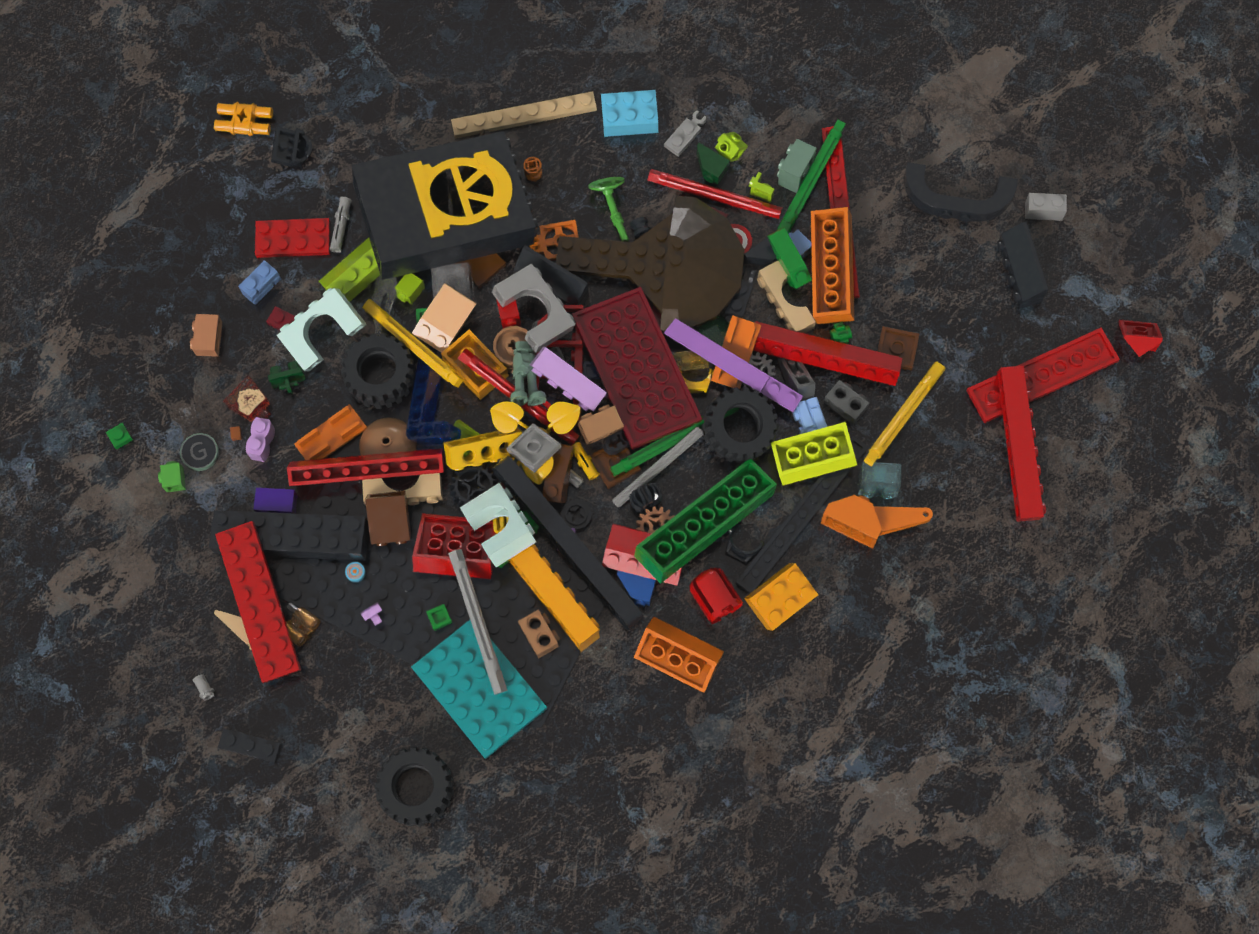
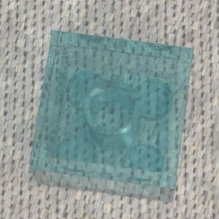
M862 462L858 473V495L866 498L882 496L884 499L896 497L901 487V464L875 462L871 467L867 463Z

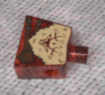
M249 375L223 400L230 410L250 422L254 421L256 417L269 419L271 413L266 409L270 402Z

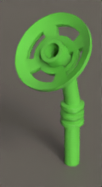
M609 177L590 183L588 185L589 189L602 191L605 195L613 225L617 228L621 240L629 242L623 226V218L617 210L612 195L613 189L625 182L624 178Z

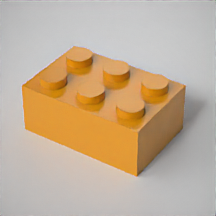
M469 329L445 349L441 356L443 361L456 371V374L464 380L463 382L481 400L495 387L458 359L465 348L505 379L509 375L507 368Z
M789 563L744 599L767 630L773 631L818 596V593L796 563Z

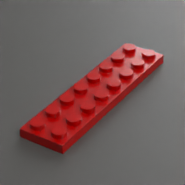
M1101 327L1017 366H1024V371L1028 373L1026 386L1031 395L1030 403L1113 365L1120 359ZM997 375L967 388L966 391L984 423L1002 415Z
M250 521L215 534L262 683L300 671V664L254 522Z

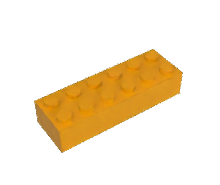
M533 544L509 559V561L582 652L600 638V626L593 617H588L587 609L581 602H576L575 594L569 587H564L560 575L557 572H552L548 560L545 557H540L538 548Z

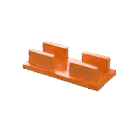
M732 315L722 347L749 363L761 325ZM715 366L711 381L731 388H741L742 381Z
M349 404L303 436L294 445L305 460L325 459L367 429V426Z

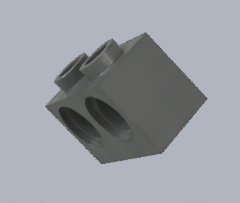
M841 380L834 385L824 399L826 405L852 425L859 420L869 406L868 399L863 394H857L847 382L843 383ZM840 392L843 393L845 397L838 398L835 394ZM857 404L860 409L853 410L850 405Z

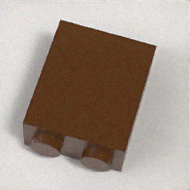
M406 491L367 494L365 502L371 544L385 546L390 542L404 544L410 541L411 528Z

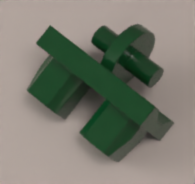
M297 361L289 362V370L283 372L280 366L270 368L268 379L273 389L279 387L280 390L287 388L288 393H292V387L298 386V382L306 380L305 374Z

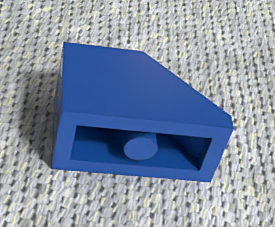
M617 571V578L634 604L638 607L650 606L656 580Z

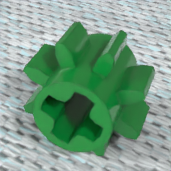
M843 322L834 324L833 329L830 330L831 340L848 344L849 339H852L849 325L845 326Z

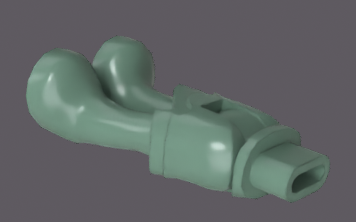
M527 341L515 342L516 349L513 351L512 374L513 379H515V391L511 393V402L519 406L525 405L527 401L528 406L543 404L547 400L546 394L538 390L536 374L532 372L533 367L530 366V363L535 358L533 349ZM526 376L528 383V397L524 388V378Z

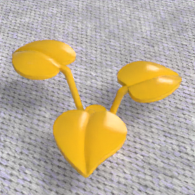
M501 402L494 405L490 410L495 428L502 433L514 432L518 424L525 429L529 427L520 421L524 416V411L514 402ZM567 402L552 404L547 411V419L551 424L548 425L546 430L544 428L540 429L550 435L551 427H553L557 434L568 433L574 428L579 419L580 406ZM552 456L535 473L523 463L521 464L527 477L540 485L552 471L554 459Z

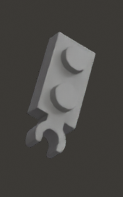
M695 111L693 119L689 120L686 118L664 143V147L679 157L701 132V127L699 126L706 123V116L699 120L697 119L699 111Z

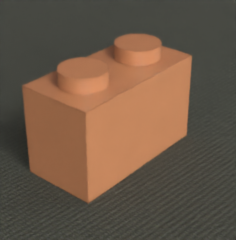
M196 314V318L192 322L194 336L190 340V348L196 356H219L222 330L221 318L219 315Z

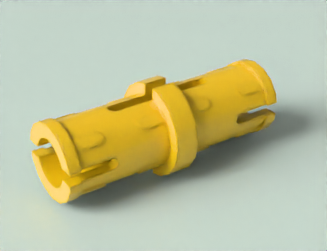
M580 442L573 444V453L578 460V466L582 467L589 480L598 477L600 474L593 465L591 456L587 455ZM581 455L584 457L589 467L586 466L583 459L581 458Z

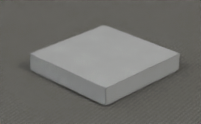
M533 423L506 449L509 454L535 473L561 448V444Z

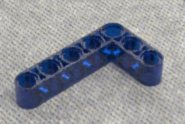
M419 358L406 429L407 438L420 445H438L460 439L461 430L447 421L434 422L441 376Z

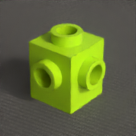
M730 132L723 133L718 138V143L714 148L721 156L733 162L739 160L748 146L741 140L742 138L739 134Z

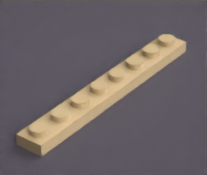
M592 91L451 119L456 139L480 134L482 129H485V132L486 130L492 132L597 111Z

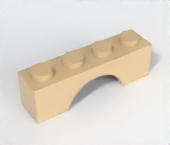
M776 261L759 270L758 284L761 288H765L766 296L771 304L774 303L778 317L780 319L783 318L785 321V328L801 333H807L814 329L816 321L806 306H793L784 299L782 288L787 283L788 275L780 262Z
M440 473L422 474L414 486L404 490L406 491L407 504L417 505L419 502L425 501L432 504L437 503L438 500H443ZM382 478L362 480L363 502L365 505L367 494L396 492V490L389 488Z

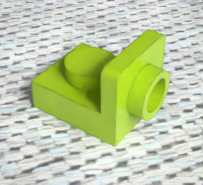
M758 172L757 176L752 177L750 181V195L771 203L774 188L769 184L760 183L762 173Z

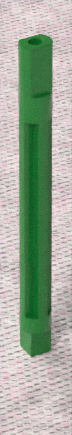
M837 120L833 129L830 130L777 230L784 227L787 233H790L836 148L846 123Z
M739 408L730 409L725 414L724 419L738 412ZM704 420L662 437L623 458L618 464L610 468L614 477L624 471L628 472L672 448L696 427L702 430Z

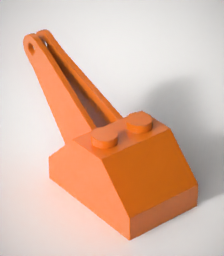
M853 495L829 503L823 514L821 524L873 549L879 536L927 523L931 520L933 512L927 507L873 506V503L869 502L868 498L861 495L859 497Z

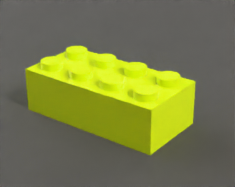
M846 422L771 442L782 485L857 466Z

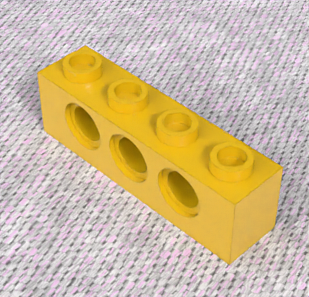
M517 428L514 432L506 434L498 430L444 442L446 465L452 470L459 471L467 466H481L484 462H498L497 459L506 458L507 456L515 458L507 452L506 448L522 434V431ZM505 442L504 448L500 449V445ZM487 446L486 452L482 453V449ZM469 450L468 456L463 457L464 453Z

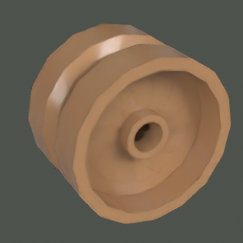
M509 326L502 329L493 341L495 356L507 368L509 373L513 372L515 342L526 341L525 336L528 332L519 326Z

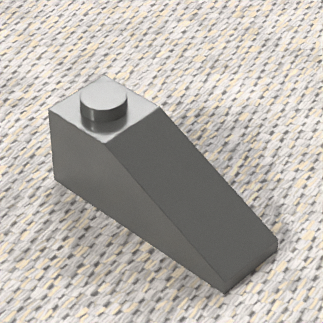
M777 357L786 385L803 396L801 401L814 398L815 382L804 364Z

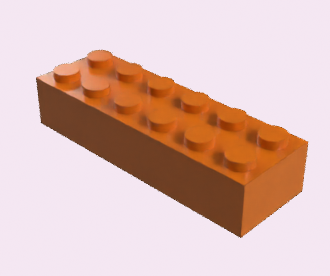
M848 207L811 211L813 318L817 324L855 321L852 215Z

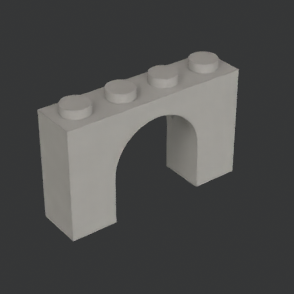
M532 263L496 284L493 288L492 293L502 307L523 296L536 297L545 305L548 313L547 319L529 330L525 336V340L535 353L539 352L542 347H547L571 332L575 326L573 316L566 312L562 301L556 298L550 284L545 283L540 270L535 268Z

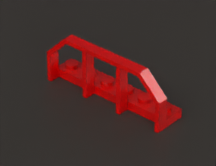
M564 305V309L566 312H577L584 309V305ZM548 313L538 321L537 325L547 319ZM576 327V333H572V341L556 340L547 347H575V350L571 351V362H575L574 369L583 374L584 343ZM536 375L538 390L540 386V379H548L544 375H542V377ZM573 398V404L578 405L579 402ZM547 400L543 403L547 409L551 406ZM582 408L580 410V416L577 422L580 421Z

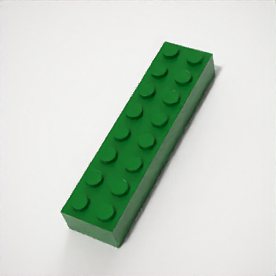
M752 459L747 460L636 546L634 557L661 584L772 497L777 484Z

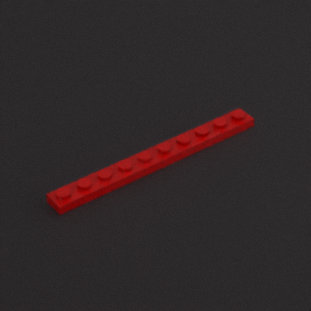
M834 126L822 128L823 143ZM841 136L826 164L830 209L848 207L850 211ZM852 231L854 298H860Z

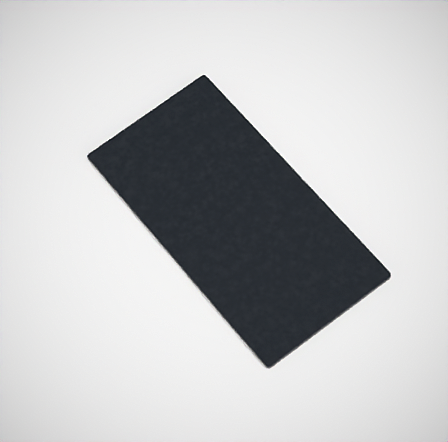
M382 478L384 483L393 490H407L391 481ZM362 480L326 483L309 514L365 516L367 518L366 505L363 502ZM419 502L417 505H408L411 528L410 541L404 544L390 542L385 546H376V544H371L369 533L366 561L284 557L272 578L277 596L414 665L470 620L457 577L413 572L412 560L422 513L462 516L436 503ZM546 558L551 565L552 572H557L560 575L564 587H569L575 594L576 602H581L587 609L588 617H593L597 622L605 606L604 603L577 572ZM509 561L502 568L493 565L491 579L470 578L491 640L547 706L543 713L529 723L537 728H542L581 651ZM352 562H359L365 568V577L359 582H351L345 575L347 565ZM378 602L382 611L377 614L382 622L375 626L371 618L365 621L360 612ZM444 604L452 623L434 631L426 611ZM538 609L541 614H546L550 621L548 627L551 631L555 630L560 638L557 641L559 647L539 659L518 623L519 620ZM535 620L531 622L530 627L537 629L541 623ZM548 637L540 640V644L543 646L550 643Z

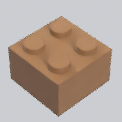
M606 405L599 408L598 413L594 415L590 412L581 416L578 427L586 445L623 429L624 425L615 406L610 407Z

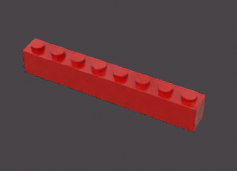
M755 321V323L761 325L753 351L896 386L902 364L901 357Z
M1024 366L1001 367L997 371L1016 521L1040 520L1046 513L1045 503H1042L1041 495H1043V486L1039 483L1041 469L1040 465H1037L1036 457H1038V448L1034 446L1036 432L1031 423L1033 419L1032 408H1029L1031 395L1026 386L1028 373L1024 371Z
M443 448L293 461L287 466L289 486L444 473L445 461Z

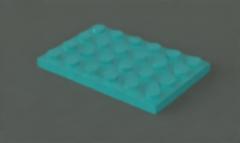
M469 620L411 666V668L481 755L487 759L543 713L547 706L491 640L508 690L494 695L471 620Z

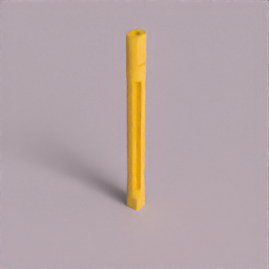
M372 299L366 301L362 308L398 338L399 341H402L406 347L443 379L459 388L464 380L456 374L455 370Z
M934 362L870 448L864 460L865 463L872 467L876 460L881 458L943 374L945 366L939 362Z

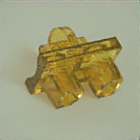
M693 351L673 353L680 371L709 368L708 361Z

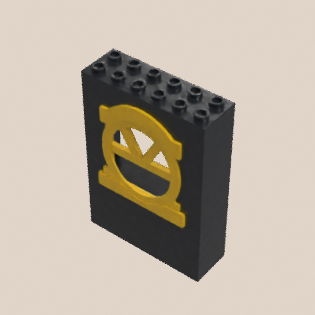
M504 131L352 165L353 186L382 280L517 249L525 245H534V238L537 237L536 217H532V205L526 199L527 190L525 185L521 184L520 169H516V157L510 151L511 142L509 137L506 138ZM469 166L476 168L477 171L463 183L458 167ZM446 169H451L466 217L445 214L431 200V184L436 176ZM485 174L491 180L494 189L492 197L466 191ZM468 198L485 202L489 205L481 212L473 214Z

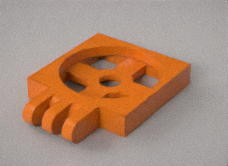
M576 220L539 226L540 235L534 238V245L529 246L537 253L544 254L547 259L556 261L557 254H551L547 247L554 245L558 247L557 239L559 236L579 238ZM562 228H567L574 234L565 235ZM555 229L554 237L545 239L547 234Z

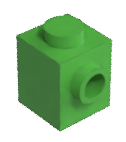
M170 461L166 465H160L161 472H158V479L166 492L186 490L184 468L180 463Z

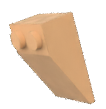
M444 283L419 320L412 334L442 353L453 343L477 303Z

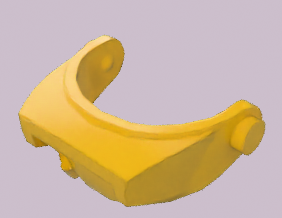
M709 368V375L703 381L692 382L684 378L690 393L707 392L714 370Z

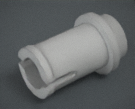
M200 674L193 679L200 692V698L206 701L214 696V689L210 687L204 674Z

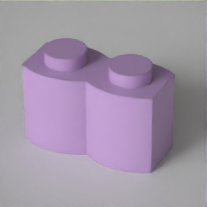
M256 417L252 422L251 436L246 443V453L251 460L265 462L269 456V444L274 438L275 429L268 419Z

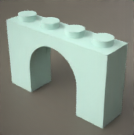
M330 288L323 293V298L319 301H313L308 306L309 309L306 312L297 314L294 317L295 321L284 325L280 329L281 332L277 335L304 371L312 370L324 360L309 340V327L315 318L325 314L330 315L348 336H353L367 325L340 289Z
M500 483L460 507L474 531L497 517H509L502 531L481 544L495 567L500 566L536 543L532 536L535 534L533 528L529 523L525 524L528 521L522 511L518 513L520 507L515 499L510 500L513 497L507 487L503 489Z

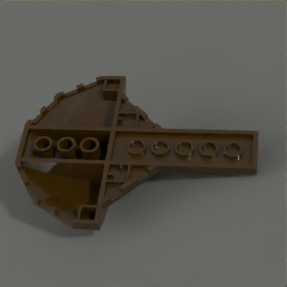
M676 196L673 213L634 242L559 236L556 264L576 275L630 279L638 288H642L648 301L652 302L661 314L660 329L664 333L675 318L691 328H698L703 323L716 320L720 316L723 309L730 304L732 298L741 290L744 248L725 216L696 197Z

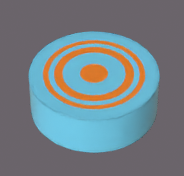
M352 562L347 565L345 575L351 582H359L365 577V568L359 562Z

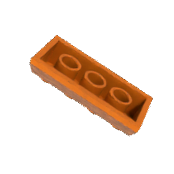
M653 617L644 631L634 658L704 693L724 651Z

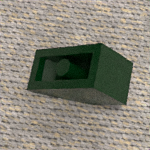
M698 143L697 157L702 176L707 182L718 185L730 168V160Z

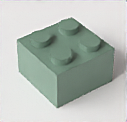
M796 139L794 144H790L786 152L788 154L786 159L782 158L778 166V185L797 193L815 160L817 148L799 139Z

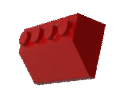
M613 523L602 566L656 580L634 557L636 546L652 533ZM683 567L664 582L677 586Z

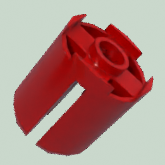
M719 567L703 571L690 583L691 594L711 624L721 621V618L729 613H734L742 606V599Z

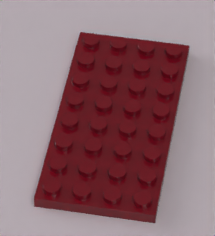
M641 287L572 313L575 325L607 392L611 405L616 407L624 425L623 431L631 449L702 421L698 408Z

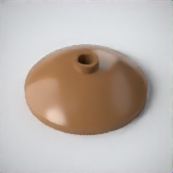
M382 418L374 421L364 430L359 448L361 455L416 451L417 441L413 430L405 422L396 418ZM385 439L390 440L387 444H384L383 441Z

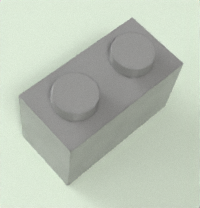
M1029 193L1025 201V219L1062 221L1067 212L1066 194Z

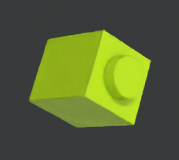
M412 273L404 275L395 286L397 298L404 303L407 301L411 305L425 289L423 280Z

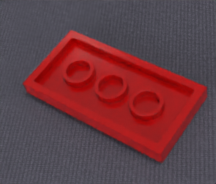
M329 218L256 221V258L330 255Z

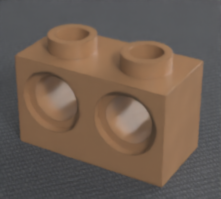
M539 609L518 621L538 659L559 647L557 642L560 640L555 630H550L548 627L550 623L545 613L541 614ZM537 620L541 625L539 628L533 629L530 627L531 622ZM544 637L550 639V643L546 646L540 644V640Z

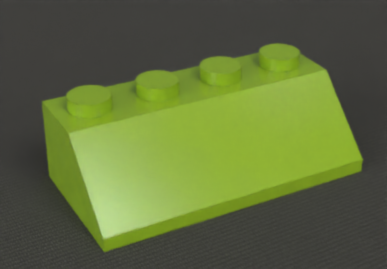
M366 239L319 280L326 290L330 288L340 289L350 302L380 276L370 239Z

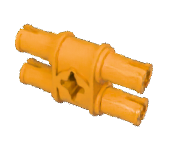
M239 102L234 104H217L218 114L233 115L231 121L215 120V131L230 132L233 135H270V124L254 122L257 117L272 119V107H260L255 103L239 104Z

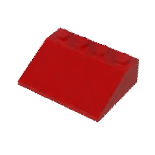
M422 513L412 555L413 572L456 576L448 553L462 549L470 577L491 579L494 564L481 544L496 535L493 528V520L474 531L466 517Z

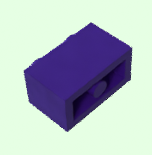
M256 487L253 510L255 512L296 514L298 494L295 490Z

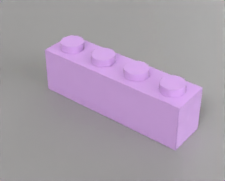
M542 347L530 363V366L533 367V373L539 377L544 375L549 379L547 381L548 384L555 389L560 387L564 390L562 393L570 400L576 399L579 402L578 406L586 412L588 409L594 411L607 393L546 347Z

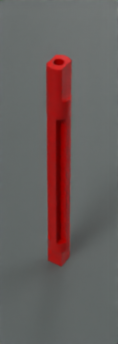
M653 169L649 172L648 181L777 219L780 218L783 207Z
M466 348L458 357L460 361L510 398L511 393L515 391V386ZM528 401L525 405L520 406L546 427L551 424L547 419V410L542 406H528ZM573 430L565 434H557L571 446L579 437Z

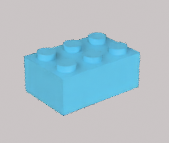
M656 90L601 94L604 137L658 133Z

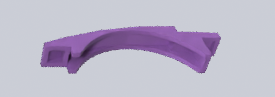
M676 318L664 332L670 338L791 412H794L803 397L787 385L726 350Z

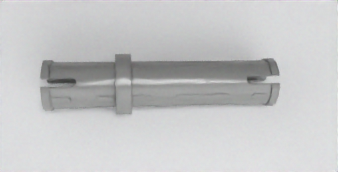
M340 197L338 212L335 213L336 222L329 250L336 253L341 252L346 224L350 218L349 209L352 200L347 197Z

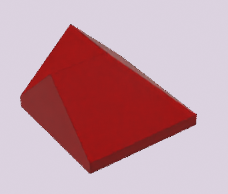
M1119 320V326L1124 339L1139 357L1148 351H1156L1162 343L1163 337L1157 323Z

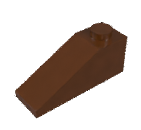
M561 444V448L553 455L554 466L550 474L545 478L543 496L547 501L566 503L574 446Z

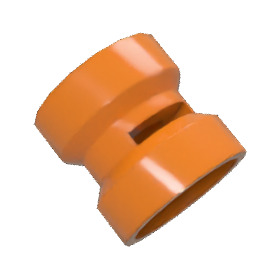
M536 157L527 158L523 163L525 177L530 181H537L542 177L541 161Z

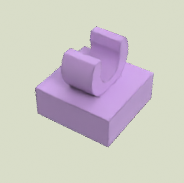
M378 602L360 612L365 621L371 618L375 626L382 622L377 614L382 611Z

